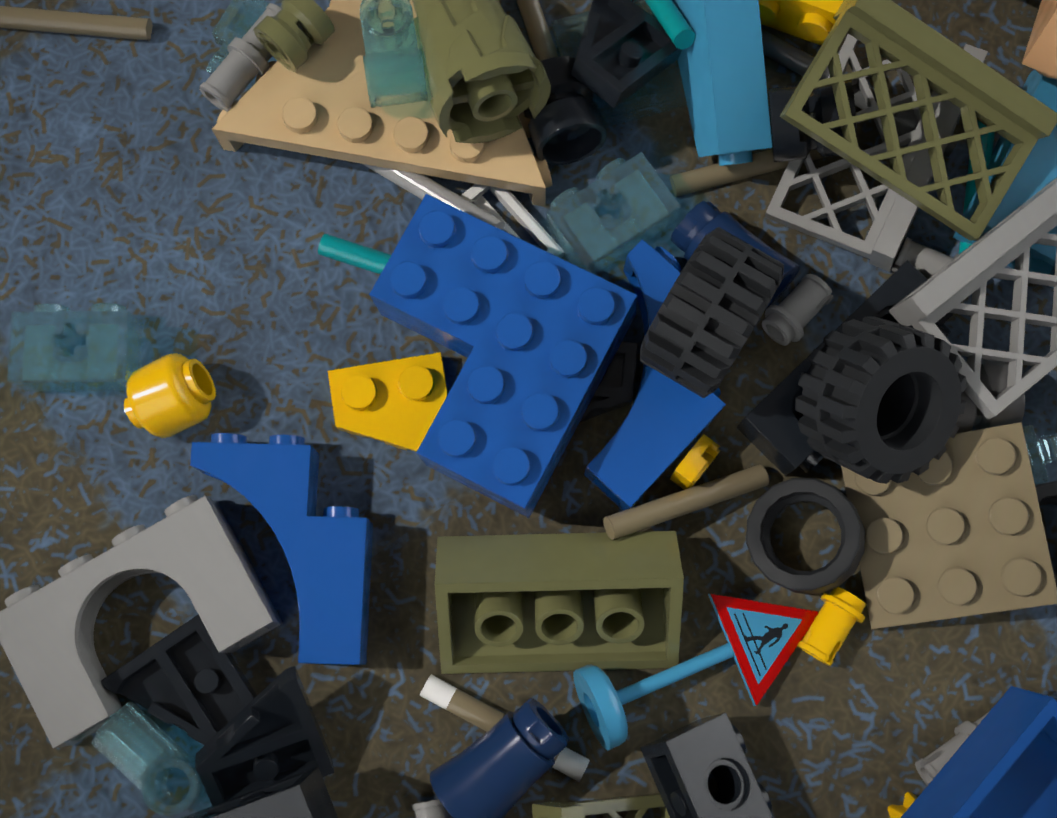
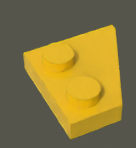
M441 352L328 371L336 428L360 437L382 441L387 445L406 451L408 449L417 452L448 395Z

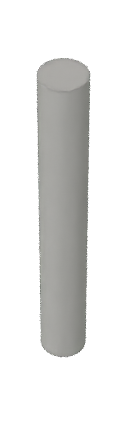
M363 164L422 200L428 194L492 226L504 230V221L425 175Z

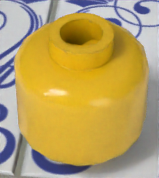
M178 353L168 354L131 373L126 383L127 398L124 399V410L135 427L139 429L145 428L150 434L162 439L171 437L208 418L212 408L211 401L216 397L215 385L208 370L197 359L189 360Z

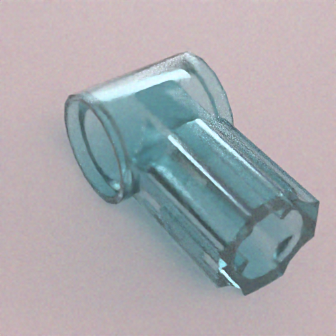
M134 702L126 703L97 730V734L91 744L142 791L143 800L150 810L159 815L172 816L195 808L205 800L207 793L195 769V756L189 755ZM173 768H179L184 771L189 779V792L183 801L171 797L167 791V776Z

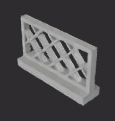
M847 34L839 52L843 74L848 64L852 72L863 70L854 52L859 40L850 34ZM968 44L964 47L965 51L984 63L988 51ZM887 59L882 61L883 65L892 63ZM901 68L896 69L906 93L891 98V106L917 101L915 87L909 74ZM871 76L852 80L853 85L858 83L868 108L856 112V115L878 110V105L867 82V79L872 78ZM929 88L931 97L940 95ZM948 100L933 104L939 138L952 136L961 116L960 108ZM919 107L913 109L919 123L914 131L898 137L900 147L907 144L912 146L926 142ZM880 117L873 120L883 143L864 150L870 156L887 152ZM948 143L941 145L943 154ZM928 148L904 154L903 163L907 180L918 187L929 185L933 178ZM808 154L806 159L789 161L767 208L765 218L870 259L869 264L890 272L919 207L884 184L869 190L861 170L844 158L816 169L810 154ZM804 162L808 173L797 177ZM850 167L860 193L831 205L820 179ZM811 182L823 207L804 216L782 208L791 190ZM886 194L879 210H877L873 199ZM865 202L873 223L866 239L862 240L842 232L835 214ZM827 217L831 227L816 221Z
M1057 177L889 310L899 324L907 327L912 325L914 329L934 335V337L944 340L951 346L950 353L958 355L962 363L958 374L966 376L967 389L965 393L986 419L996 417L1057 366V234L1048 233L1057 226ZM1034 243L1056 247L1055 275L1029 272L1030 247ZM1015 260V269L1005 268ZM997 278L1014 281L1012 310L985 307L988 280ZM1028 283L1054 287L1052 316L1026 313ZM972 294L971 304L961 303ZM947 313L971 316L969 345L951 344L935 323ZM984 318L1011 322L1009 352L982 348ZM1025 324L1051 327L1050 352L1046 356L1023 354ZM961 356L968 357L967 363ZM981 359L1008 363L1007 388L996 397H993L980 380ZM1023 365L1032 366L1029 370L1022 374Z

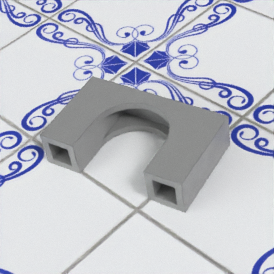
M197 495L182 498L165 509L166 518L147 529L143 524L131 527L112 539L111 542L114 547L95 558L91 554L78 557L58 570L61 577L42 588L39 585L28 586L5 599L4 602L7 608L0 611V643L53 749L75 745L126 715L117 695L106 689L101 682L107 676L96 655L93 633L100 607L108 595L123 582L149 573H162L172 578L188 594L219 653H233L283 624L218 502L207 496H203L198 499Z

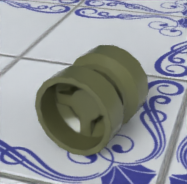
M282 0L281 10L275 16H266L253 31L260 43L279 63L290 71L295 72L308 59L307 51L314 44L322 45L335 32V28L330 18L314 0Z

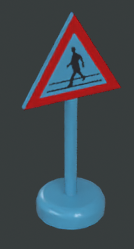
M708 594L728 643L617 691L606 673L596 665H586L573 672L576 692L594 735L607 751L621 745L628 737V724L622 705L732 657L735 659L753 706H757L796 649L798 643L809 630L819 611Z

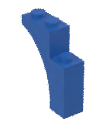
M642 239L627 254L623 272L634 294L637 295L645 337L656 314L679 277L681 266L676 258L666 249L660 246L653 249ZM644 364L640 387L629 414L617 433L586 466L584 475L622 511L632 508L725 407L726 404L718 398L721 395L720 389L717 388L715 392L702 398Z
M215 433L211 435V442H192L190 466L203 474L225 482L242 494L260 512L283 548L291 568L297 592L299 608L298 663L366 665L373 523L368 518L359 517V509L353 507H324L323 517L316 516L320 454L311 445H304V437L296 435L269 436V444L247 443V437L244 435Z

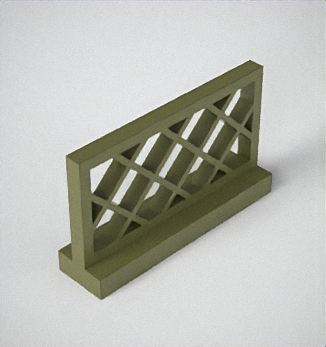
M843 0L833 17L836 20L835 24L779 117L969 241L978 240L1038 139L1050 136L1057 124V113L893 1ZM847 33L865 44L870 68L843 74L838 47ZM881 56H883L892 63L883 65ZM828 66L830 78L819 80ZM901 68L913 77L917 101L892 107L884 72ZM871 76L878 110L852 116L845 82ZM832 85L839 120L821 124L801 110L814 89ZM929 88L940 95L931 97ZM948 100L960 108L965 133L939 138L933 104ZM919 107L926 142L900 148L893 114ZM880 117L887 152L870 156L858 147L854 123ZM977 120L987 127L979 129ZM841 127L843 137L831 129ZM996 132L1013 143L1014 146L1002 166L987 170L980 135ZM966 139L973 173L948 179L941 145ZM928 148L935 183L918 187L907 180L902 155ZM889 158L891 169L879 162V160ZM996 175L990 185L988 176ZM975 180L979 205L970 220L954 210L950 186ZM936 190L938 200L927 192Z

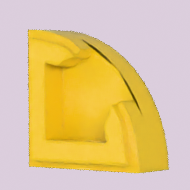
M703 434L675 469L670 480L684 490L694 487L719 454L720 445Z

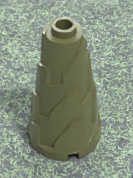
M412 0L417 15L414 23L426 59V65L423 67L433 98L430 100L438 125L446 137L447 131L451 129L456 142L473 144L489 142L523 128L518 115L528 107L535 119L548 101L551 84L544 65L535 57L516 21L510 15H506L498 0Z

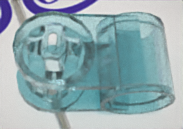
M363 0L360 5V19L365 48L363 62L371 108L428 101L421 48H418L410 1ZM393 22L394 26L383 27V23Z

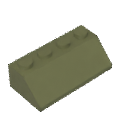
M676 531L634 532L611 540L606 532L438 537L435 597L441 674L575 671L590 664L596 665L602 670L662 669L678 665L684 575Z

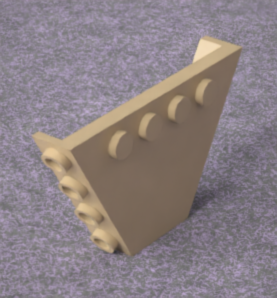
M331 0L325 13L333 23L335 32L322 45L314 44L307 51L308 59L295 72L290 71L278 61L269 62V70L262 77L257 75L255 84L240 100L234 101L228 112L225 110L221 111L217 124L212 128L223 150L236 152L244 143L513 190L529 193L532 204L545 207L546 188L552 186V178L546 160L540 161L537 155H533L528 142V138H531L528 127L530 119L526 118L523 112L518 115L523 128L489 142L475 144L456 142L451 129L447 131V137L443 134L430 103V100L433 98L423 67L426 65V59L414 23L417 15L412 0Z

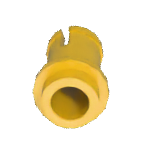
M840 587L832 589L830 594L823 593L821 600L825 603L803 640L797 645L804 652L830 667L855 622L862 623L865 619L861 613L866 603Z

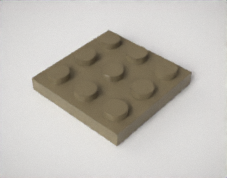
M1022 422L957 433L954 438L950 437L946 442L945 447L947 450L940 459L933 458L930 460L928 470L920 475L912 472L909 480L901 483H896L892 480L887 484L877 483L841 466L847 498L857 509L865 529L864 554L859 565L871 629L1057 604V587Z

